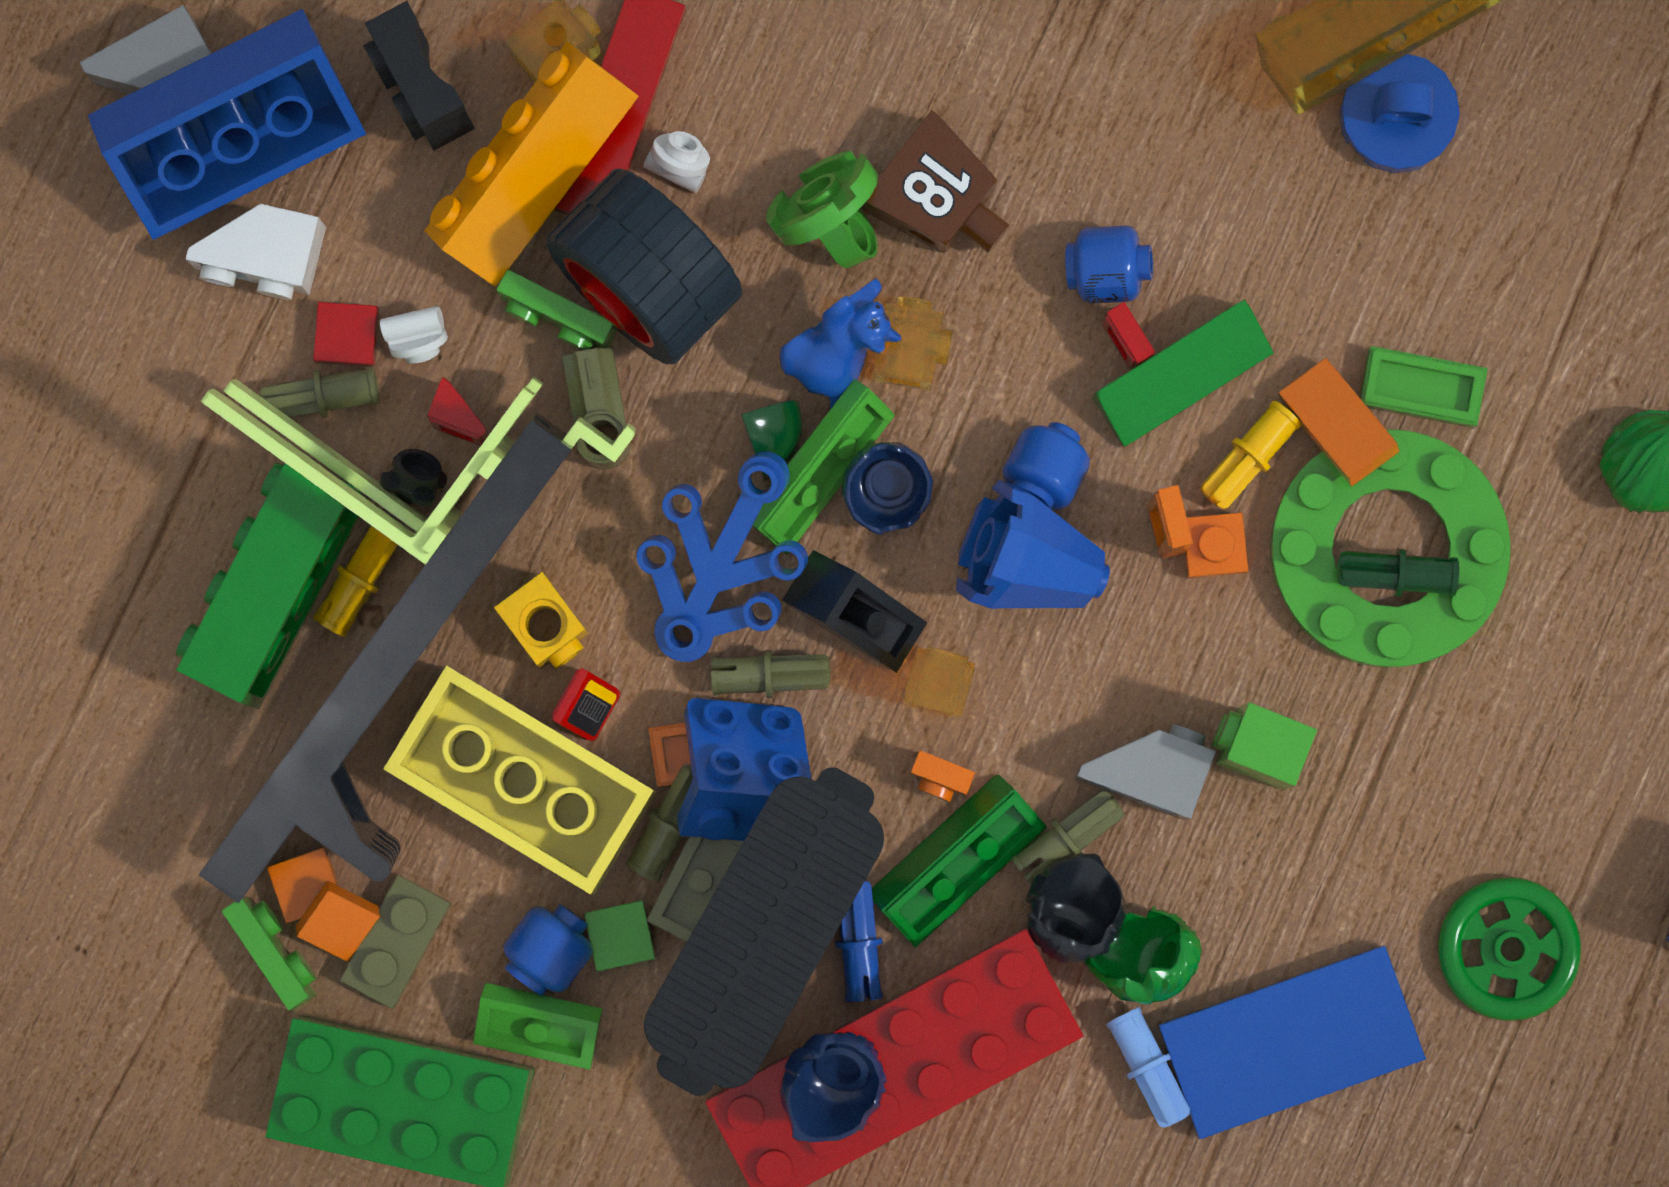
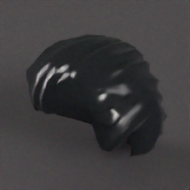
M1095 853L1080 854L1053 863L1042 874L1034 878L1025 899L1030 904V911L1026 914L1028 917L1026 925L1033 942L1041 948L1042 953L1063 964L1069 962L1078 964L1080 961L1085 962L1088 958H1094L1096 955L1109 953L1110 944L1116 938H1119L1126 918L1124 912L1125 899L1121 887L1104 867L1101 857Z

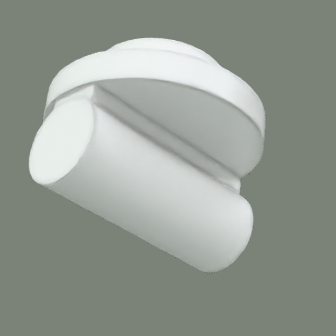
M676 131L659 135L654 140L643 168L696 194L705 179L710 156L695 136L686 132Z
M439 306L380 319L381 332L384 340L388 342L391 355L395 358H405L406 362L410 364L425 362L437 356L440 352L439 347L448 338Z

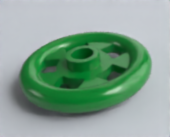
M1500 877L1473 886L1453 903L1440 928L1438 958L1446 983L1464 1005L1488 1018L1503 1021H1519L1546 1012L1566 995L1579 969L1581 940L1577 924L1571 912L1556 894L1531 880L1516 877ZM1503 902L1509 915L1508 919L1496 921L1487 928L1479 911L1491 904ZM1534 909L1538 910L1552 927L1540 939H1538L1535 931L1523 922V919ZM1510 937L1515 938L1521 946L1520 955L1512 961L1506 960L1501 953L1503 941ZM1479 939V953L1483 964L1465 967L1462 957V940ZM1540 953H1544L1556 960L1550 976L1544 983L1536 980L1529 974L1536 966ZM1493 974L1501 978L1516 980L1513 997H1504L1488 992Z

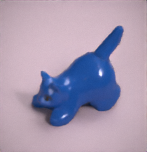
M877 279L872 280L851 296H845L822 314V321L816 327L807 329L780 349V365L785 375L798 379L808 392L829 397L830 409L854 379H858L864 368L868 349L880 353L885 350L884 342H899L901 340V335L891 328L890 320L885 313L883 305L879 302H874V299L882 290L881 283Z

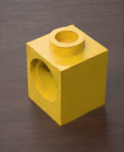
M543 572L494 607L535 664L541 669L550 662L555 669H558L584 650L579 640L589 634ZM540 610H554L561 618L560 632L549 641L535 640L529 630L532 617Z

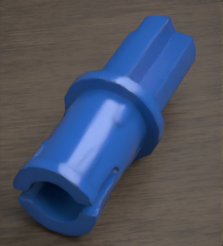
M864 881L840 924L841 940L835 941L836 948L842 949L846 1002L865 1001V998H869V1000L883 998L877 945L883 944L882 937L876 936L872 887L869 881Z

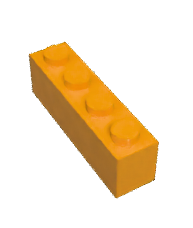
M568 41L564 43L559 51L551 53L544 60L539 68L537 81L523 99L515 101L508 108L503 116L501 129L487 147L479 149L472 156L466 167L465 177L451 195L443 197L436 204L430 216V223L424 230L444 252L495 287L639 97L620 80Z

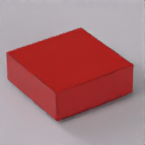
M318 302L313 361L320 364L375 367L379 320L378 306Z
M1125 302L1106 312L1102 326L1129 370L1131 368L1134 369L1154 356L1155 351Z

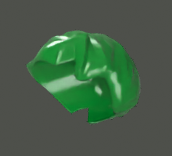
M1647 410L1633 413L1620 424L1614 425L1601 451L1602 459L1599 468L1602 471L1605 483L1612 493V497L1617 500L1621 507L1626 508L1630 512L1636 511L1638 513L1644 511L1651 513L1669 511V411Z
M1154 906L1148 910L1147 917L1132 912L1127 913L1119 938H1116L1110 944L1109 953L1088 958L1083 963L1120 1000L1150 1005L1154 1002L1165 1001L1179 994L1186 987L1191 977L1196 974L1201 960L1202 948L1196 931L1186 925V922L1174 913H1167L1164 910H1157Z

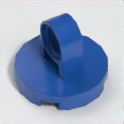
M1407 53L1380 56L1360 68L1344 90L1339 116L1343 137L1348 144L1351 143L1356 153L1365 158V163L1375 169L1391 173H1402L1419 170L1441 155L1455 136L1460 112L1457 92L1444 71L1426 58Z

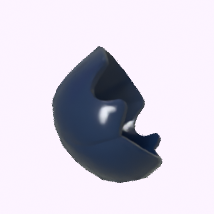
M881 442L860 450L844 470L842 496L853 520L872 533L882 535L885 532L909 528L917 522L931 502L933 478L920 454L899 442Z

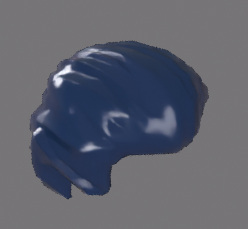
M851 1032L816 1034L809 1038L803 1047L791 1053L785 1064L780 1095L792 1129V1138L796 1141L807 1142L838 1141L853 1135L857 1131H863L868 1118L881 1106V1094L886 1092L884 1084L887 1082L886 1075L883 1071V1065L878 1059V1051L874 1049L873 1042L868 1041L862 1035H855Z

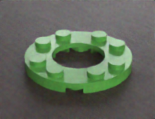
M1387 430L1397 442L1400 452L1352 487L1322 451L1297 473L1283 494L1275 513L1270 538V561L1276 587L1278 586L1286 606L1294 617L1293 620L1313 641L1338 657L1354 663L1381 668H1400L1428 662L1449 653L1472 637L1485 623L1497 605L1506 583L1510 563V535L1504 509L1497 493L1489 480L1469 458L1452 446L1428 435L1404 430ZM1382 490L1407 492L1427 503L1440 518L1449 543L1448 558L1457 557L1459 561V582L1456 595L1448 596V594L1427 593L1419 601L1393 607L1372 604L1354 594L1348 586L1340 585L1337 580V567L1332 549L1334 531L1345 510L1362 496Z

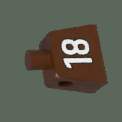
M932 110L880 174L872 195L861 207L871 216L942 253L948 251L961 233L989 253L1010 226L984 205L996 189L997 180L994 175L940 116Z

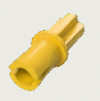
M1272 401L1266 412L1242 439L1235 437L1232 440L1231 445L1233 449L1202 483L1200 490L1203 495L1215 506L1223 510L1228 508L1260 471L1266 473L1271 468L1268 461L1295 430L1302 426L1299 419L1285 406L1277 401Z
M371 526L347 567L338 565L336 570L340 574L326 599L312 618L330 631L346 637L356 620L355 618L371 593L377 594L380 588L375 585V582L398 544Z

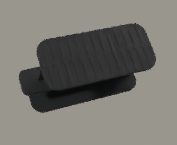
M831 767L823 770L816 781L806 777H792L782 781L774 788L646 1013L644 1019L645 1036L649 1044L657 1052L661 1053L657 1061V1070L664 1079L692 1095L702 1096L707 1094L714 1084L723 1088H735L746 1084L754 1077L882 851L884 833L878 819L869 812L874 802V793L867 784L838 768Z

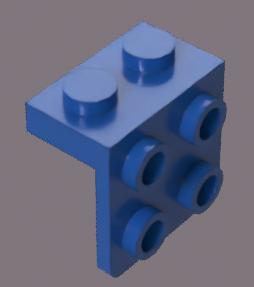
M693 698L688 701L684 717L693 780L677 816L679 835L703 837L710 840L744 841L770 794L779 783L792 777L812 779L801 714L794 708L701 698Z

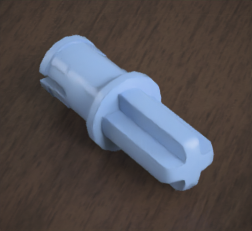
M1141 1008L1133 1009L1106 1023L1131 1070L1130 1073L1126 1074L1128 1079L1135 1078L1158 1125L1162 1128L1169 1127L1185 1119L1190 1114V1108L1166 1062L1171 1057L1169 1053L1164 1056L1162 1055L1142 1015Z

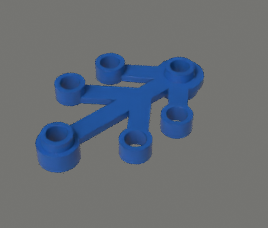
M769 451L757 452L750 456L742 465L738 474V484L742 493L713 549L699 511L702 499L697 489L688 484H678L665 495L662 502L663 512L670 521L677 523L697 580L688 599L685 597L672 564L676 557V549L670 539L662 535L648 537L638 548L636 558L639 567L644 572L652 575L664 612L656 621L655 639L661 651L671 659L680 662L697 660L706 654L715 636L746 627L756 631H766L771 629L778 621L782 611L781 603L774 594L767 591L754 593L742 605L709 612L718 592L773 576L782 580H793L803 572L807 565L808 555L805 548L793 540L779 543L773 551L735 561L763 504L773 502L780 497L789 483V468L779 455ZM756 471L765 472L771 479V488L761 490L755 487L751 479L752 473ZM678 494L686 496L691 502V511L681 513L673 506V496ZM650 546L660 547L666 555L665 563H653L647 556V548ZM783 551L792 552L798 559V567L795 569L784 568L779 562V553ZM758 602L767 604L772 611V618L768 620L757 618L752 611V605ZM677 625L687 626L692 631L693 640L690 642L678 640L674 634V627Z

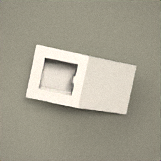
M259 204L189 247L186 260L195 269L201 270L199 279L206 282L234 287L237 278L258 283L257 292L283 300H292L293 292L310 295L326 226L316 216Z

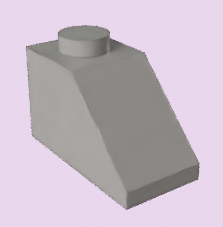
M182 5L79 63L87 76L96 85L131 94L212 54V51L195 20L185 6Z
M1172 724L1169 733L1158 730L1079 766L1074 778L1188 820L1193 815L1216 751L1203 746L1206 736L1188 728Z

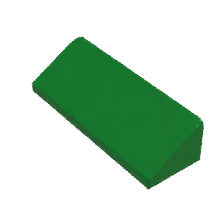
M1244 299L1103 387L1094 394L1092 399L1123 448L1273 355L1274 352L1252 309Z
M995 775L872 887L873 902L916 948L1009 863L1011 857L1021 852L1047 826L1000 775Z

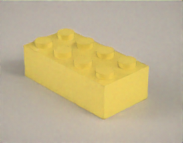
M447 665L383 768L398 779L590 895H595L657 793Z

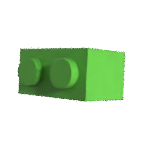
M1249 702L1238 707L1236 712L1230 710L1228 714H1223L1211 747L1220 750L1215 762L1216 764L1283 790L1296 786L1318 729Z

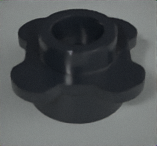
M405 449L394 456L392 461L393 468L390 472H383L379 480L383 489L388 492H394L401 500L419 506H430L434 503L435 491L446 486L447 476L442 471L438 459L432 454L419 449Z

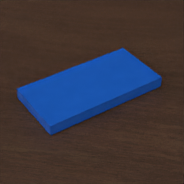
M1385 945L1158 1024L1167 1053L1171 1057L1170 1061L1179 1087L1190 1108L1189 1115L1198 1139L1206 1138L1426 1060Z

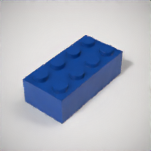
M303 9L87 115L102 155L153 240L366 135L352 102Z

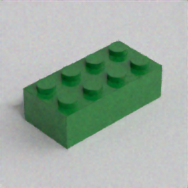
M278 462L273 465L262 485L260 494L267 498L256 519L248 516L234 538L232 548L237 550L238 553L228 572L219 570L206 591L204 602L210 604L201 624L197 626L192 623L187 628L176 650V656L182 658L176 669L178 672L241 704L260 709L360 518L286 463L282 465ZM344 482V483L347 484L349 487H351V488L354 489L356 492H358V493L361 494L363 497H365L367 500H369L365 495H363V494H362L358 489H356L354 486H352V485H350V484Z
M310 1017L292 1018L265 1138L484 1187H507L512 1174L535 1067Z

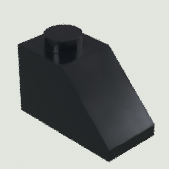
M812 550L805 569L795 578L782 599L783 602L821 628L895 673L898 672L927 624L925 620L856 571L815 550Z

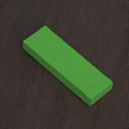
M854 379L787 465L790 478L786 489L775 501L763 504L752 527L775 547L786 540L798 542L843 484L844 470L860 450L874 444L895 414L867 386Z

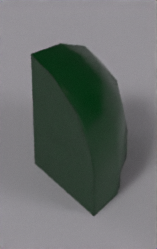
M799 401L780 402L741 414L753 453L761 451L773 452L788 464V461L798 448L803 429ZM760 471L764 481L770 478L765 472Z

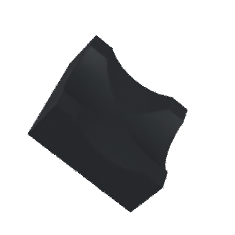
M408 1L365 23L373 40L364 44L363 47L386 89L388 90L398 84L401 92L391 98L415 141L426 136L433 151L475 129L455 88L444 82L430 68L429 43Z

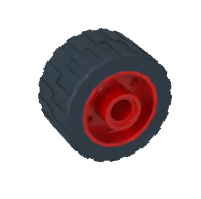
M613 169L546 237V246L552 259L576 290L631 343L653 359H657L664 364H676L742 296L741 283L734 269L699 226L661 191L628 170Z

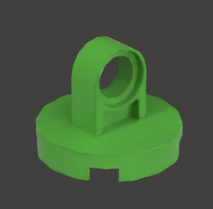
M843 151L807 168L798 175L804 185L790 198L782 190L774 198L767 210V224L777 238L785 245H800L819 238L833 259L845 269L865 262L877 254L876 235L869 220L860 208L870 198L877 186L878 174L862 153L856 159L852 151Z

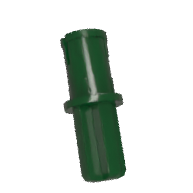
M1400 548L1397 549L1396 554L1343 551L1337 562V580L1342 586L1393 590L1394 596H1401L1403 591L1455 596L1459 582V561L1457 557L1439 558L1406 555L1405 549Z

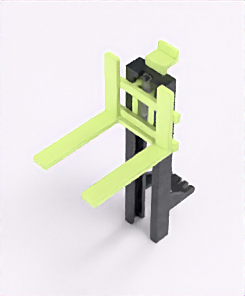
M533 377L516 397L432 514L426 517L398 498L393 492L383 489L379 482L240 381L233 379L223 390L226 394L417 532L413 533L214 388L207 391L201 400L203 404L423 562L425 566L207 862L199 876L239 903L295 826L301 828L372 880L383 881L389 876L401 851V845L395 837L371 821L343 760L572 450L578 439H583L607 458L616 462L635 435L634 426L627 423L615 441H613L580 416L566 434L537 412L515 442L506 434L544 384L536 377ZM480 474L487 481L464 513H462L454 505L476 475Z

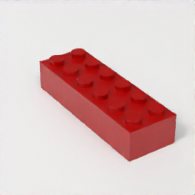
M1023 928L827 1033L851 1032L855 1035H862L868 1041L873 1042L874 1049L878 1051V1059L883 1065V1071L887 1082L884 1084L886 1092L881 1094V1106L868 1118L863 1131H857L853 1135L838 1141L807 1142L796 1141L792 1138V1129L780 1095L785 1064L791 1053L758 1070L754 1077L746 1084L735 1088H725L708 1097L705 1103L749 1187H806L1081 1039L1084 1035L1027 929Z

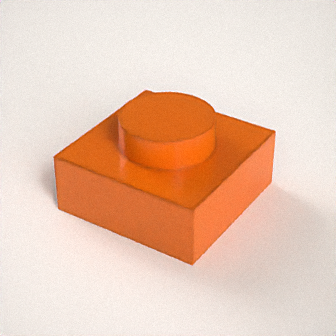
M1243 512L1187 517L1193 540L1192 546L1185 552L1187 579L1246 574L1248 572Z
M919 750L910 775L921 779L917 787L918 790L951 802L954 792L963 796L967 795L976 772Z

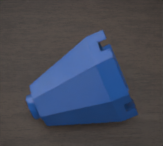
M998 480L991 489L999 493V497L995 501L986 497L981 500L975 509L959 551L958 565L969 569L968 581L957 578L956 591L968 601L990 609L1084 608L1092 598L1100 597L1106 588L1110 574L1109 566L1105 564V552L1035 496L1010 483Z

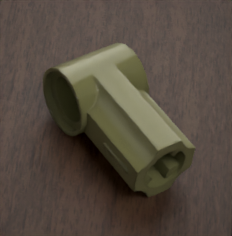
M593 348L562 356L573 424L580 416L595 428L609 426L620 434L626 426V418L613 348ZM581 438L576 442V447L581 457L589 466L599 470H610L620 466L627 459L631 450V441L616 462H613L605 455H596L590 452L587 448V442Z

